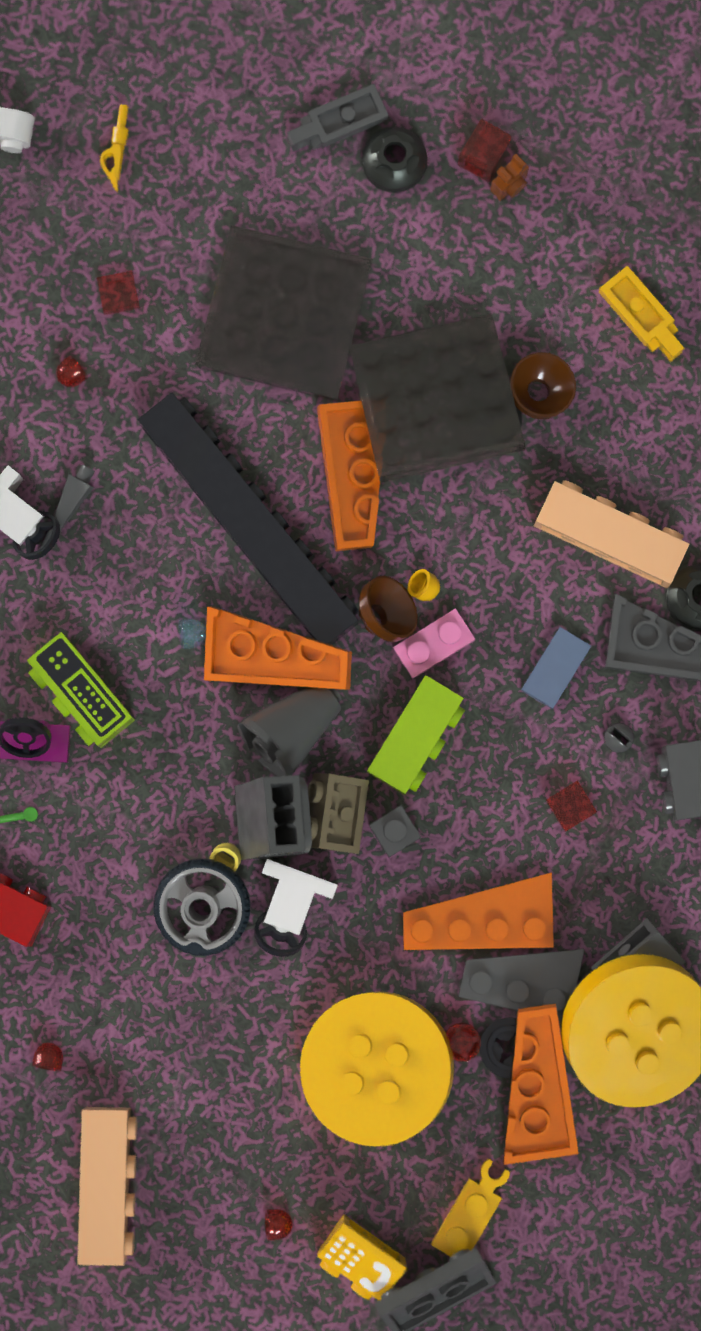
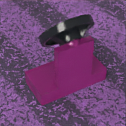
M25 717L0 721V759L68 763L71 726L55 725L47 721Z

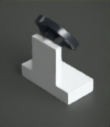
M7 465L0 474V530L13 540L14 549L20 556L28 560H35L46 555L55 546L60 535V524L51 513L46 511L37 512L14 494V491L24 479ZM42 518H50L52 520L39 523ZM53 529L48 542L41 549L34 552L36 544H39L44 539L47 531ZM24 541L26 543V553L22 552L20 547Z
M267 859L262 873L279 879L268 911L261 914L256 921L254 937L257 944L265 952L278 957H287L296 954L304 946L307 937L304 921L314 894L317 893L333 899L338 885ZM263 920L264 923L270 924V926L259 930V925ZM300 932L302 933V940L299 944L292 933L300 935ZM271 936L278 942L286 941L291 949L282 950L271 947L262 937Z

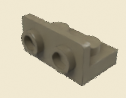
M327 773L313 774V779L308 785L312 832L311 848L359 854L369 780Z

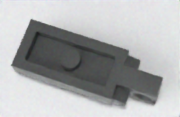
M371 84L308 111V115L300 119L302 126L288 131L287 139L293 151L310 144L313 150H316L386 122L389 115L375 84Z

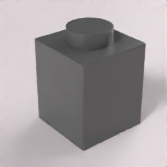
M402 806L397 807L369 825L388 858L421 838Z

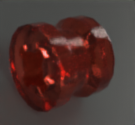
M465 1022L456 1023L445 1032L452 1050L453 1060L467 1062L479 1053L481 1047L480 1035L471 1024Z

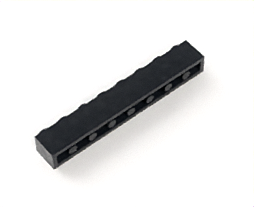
M171 392L137 419L141 428L311 637L333 645L358 625V619L355 615L359 613V610L346 595L340 598L332 589L336 582L323 566L318 570L308 559L313 554L300 538L295 541L292 540L285 531L290 526L277 510L270 513L262 503L266 496L253 481L247 484L239 475L243 468L233 455L229 453L224 456L216 446L220 443V440L208 425L203 428L199 426L193 418L197 415V412L185 397L178 400L173 392Z

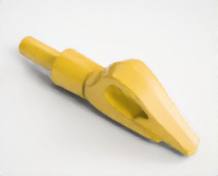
M127 105L119 106L117 126H114L112 130V146L100 155L101 167L107 174L115 191H118L124 147L126 146L129 129L126 128L129 107ZM108 157H113L114 167L111 172L106 164Z

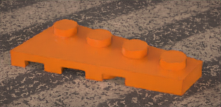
M391 398L319 404L317 407L335 552L372 548L374 546L379 505L380 480L382 479V461Z
M207 606L204 680L350 689L352 651L213 606Z
M552 872L403 912L404 950L554 948Z
M556 1003L518 1009L503 1163L507 1165L579 1154Z

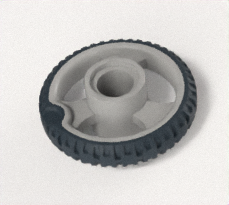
M211 859L188 860L171 869L161 880L153 903L155 921L164 938L172 946L178 948V950L196 956L217 954L235 944L247 927L251 911L249 893L240 876L225 864ZM201 872L209 873L221 878L226 882V885L220 892L206 885L193 889L187 883L186 875ZM168 898H175L182 902V919L191 927L190 931L184 936L175 929L170 921L167 911ZM203 899L207 901L211 907V914H198L193 907L194 900ZM230 907L236 909L237 915L232 928L224 936L212 941L208 935L207 928L216 921L223 908Z

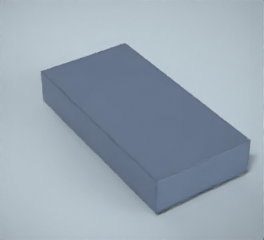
M559 627L521 691L553 709L591 648V645Z

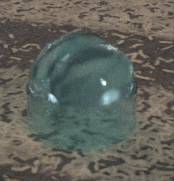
M196 619L179 620L182 649L196 648L205 641L206 635L204 632L206 627L202 622Z

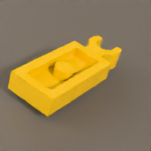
M489 1158L481 1166L480 1174L482 1178L480 1182L477 1183L471 1178L467 1180L431 1242L433 1247L450 1257L461 1250H472L502 1200V1197L494 1193L496 1187H500L507 1182L510 1171L505 1168L499 1178H491L488 1175V1169L493 1161Z

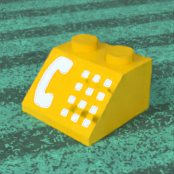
M345 1214L342 1215L317 1252V1257L322 1260L319 1265L325 1271L336 1278L340 1274L347 1277L353 1282L351 1288L366 1300H370L372 1296L377 1300H381V1296L392 1288L407 1269L404 1256Z

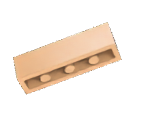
M563 480L562 484L554 481L534 527L660 586L668 588L671 585L690 545L682 540L684 536L681 533L664 527L662 531L649 525L650 520L635 512H630L629 515L615 509L617 505L604 497L596 496L594 500L582 494L583 489L572 482Z
M85 1107L82 1109L78 1265L124 1266L127 1261V1255L134 1254V1232H128V1217H134L135 1194L129 1193V1178H135L136 1155H130V1140H136L137 1117H131V1108Z

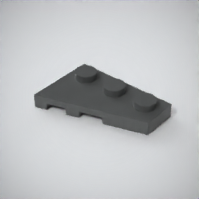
M615 593L604 668L701 682V635L659 617L658 614L648 609H643Z
M585 949L466 960L458 997L516 1011L521 1008L556 1003L558 1020L562 1021L566 1004L577 986Z

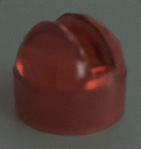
M71 355L61 361L57 367V379L64 386L75 387L88 379L85 371Z
M54 1043L40 1045L34 1053L32 1066L61 1072L63 1065L61 1049Z
M267 1209L265 1211L267 1241L280 1240L287 1237L293 1227L291 1217L281 1209Z

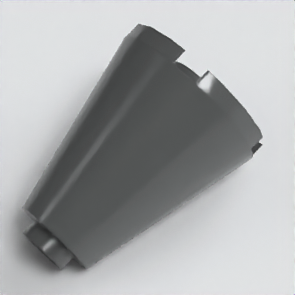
M305 687L243 718L237 727L247 747L250 750L255 747L257 752L263 757L258 759V761L272 775L291 776L340 712L341 706L339 702L342 698L336 689Z

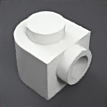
M0 107V149L11 153H21L22 148H29L35 117L21 110Z

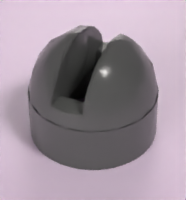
M612 724L604 733V743L612 752L623 753L633 745L634 733L626 724ZM614 729L628 740L626 745L611 734Z

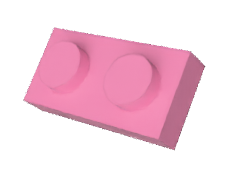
M455 608L397 644L393 649L413 680L474 642L475 638Z

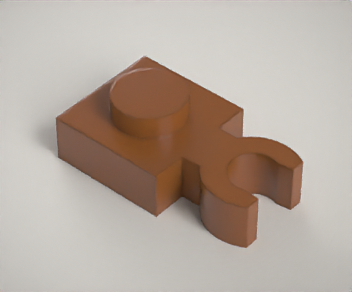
M517 153L512 156V160L504 168L501 166L497 170L498 176L492 181L490 191L499 201L507 195L511 198L515 197L527 185L525 179L527 178L529 167Z

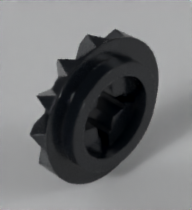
M512 1017L502 1018L491 1023L483 1031L479 1045L481 1059L485 1066L492 1073L503 1078H511L514 1054L508 1055L507 1058H504L503 1062H500L503 1049L495 1039L509 1041L511 1037L515 1036L517 1018Z

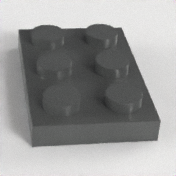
M477 1248L472 1250L465 1249L452 1255L449 1262L438 1269L429 1268L422 1271L416 1276V1281L403 1288L394 1287L386 1291L381 1296V1300L374 1303L381 1319L391 1331H411L496 1284V1281Z

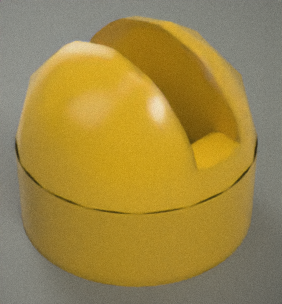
M420 569L410 577L407 588L409 594L416 599L431 601L440 593V582L434 574L425 569Z

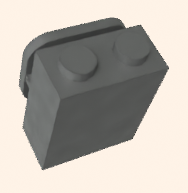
M299 775L262 777L234 786L241 860L277 858L286 855L294 856L310 851L312 832L307 784L303 778H299Z

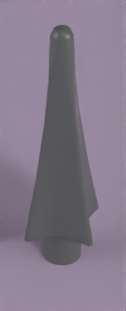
M83 464L75 477L68 474L54 517L59 521L60 532L94 489V487L89 485V482L95 471ZM53 529L47 532L40 549L50 539Z

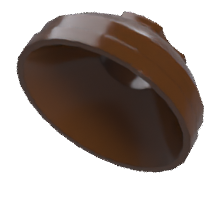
M537 352L529 354L516 364L511 373L509 392L513 403L522 413L535 419H549L563 413L570 406L576 393V380L570 366L563 359L551 353ZM532 382L543 383L548 390L547 398L543 401L532 399L528 393V385Z
M377 576L362 588L359 596V616L363 620L365 629L368 632L390 642L403 640L413 634L418 623L417 609L411 595L402 584L388 576ZM372 609H374L379 614L381 618V624L376 619Z

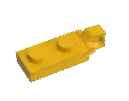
M628 266L599 288V294L645 347L647 346L652 352L659 348L670 362L683 353V345L674 336L678 332L677 327L674 325L675 320Z

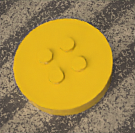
M637 954L611 960L596 968L580 982L570 996L563 1013L561 1041L566 1058L581 1083L592 1094L608 1103L623 1107H646L675 1097L687 1089L701 1074V987L687 970L679 964L660 956Z
M366 992L348 997L334 1004L314 1023L302 1049L300 1076L303 1092L311 1110L331 1132L347 1141L360 1145L388 1146L415 1136L438 1116L446 1104L452 1088L454 1060L451 1045L444 1029L425 1007L406 996L396 993Z

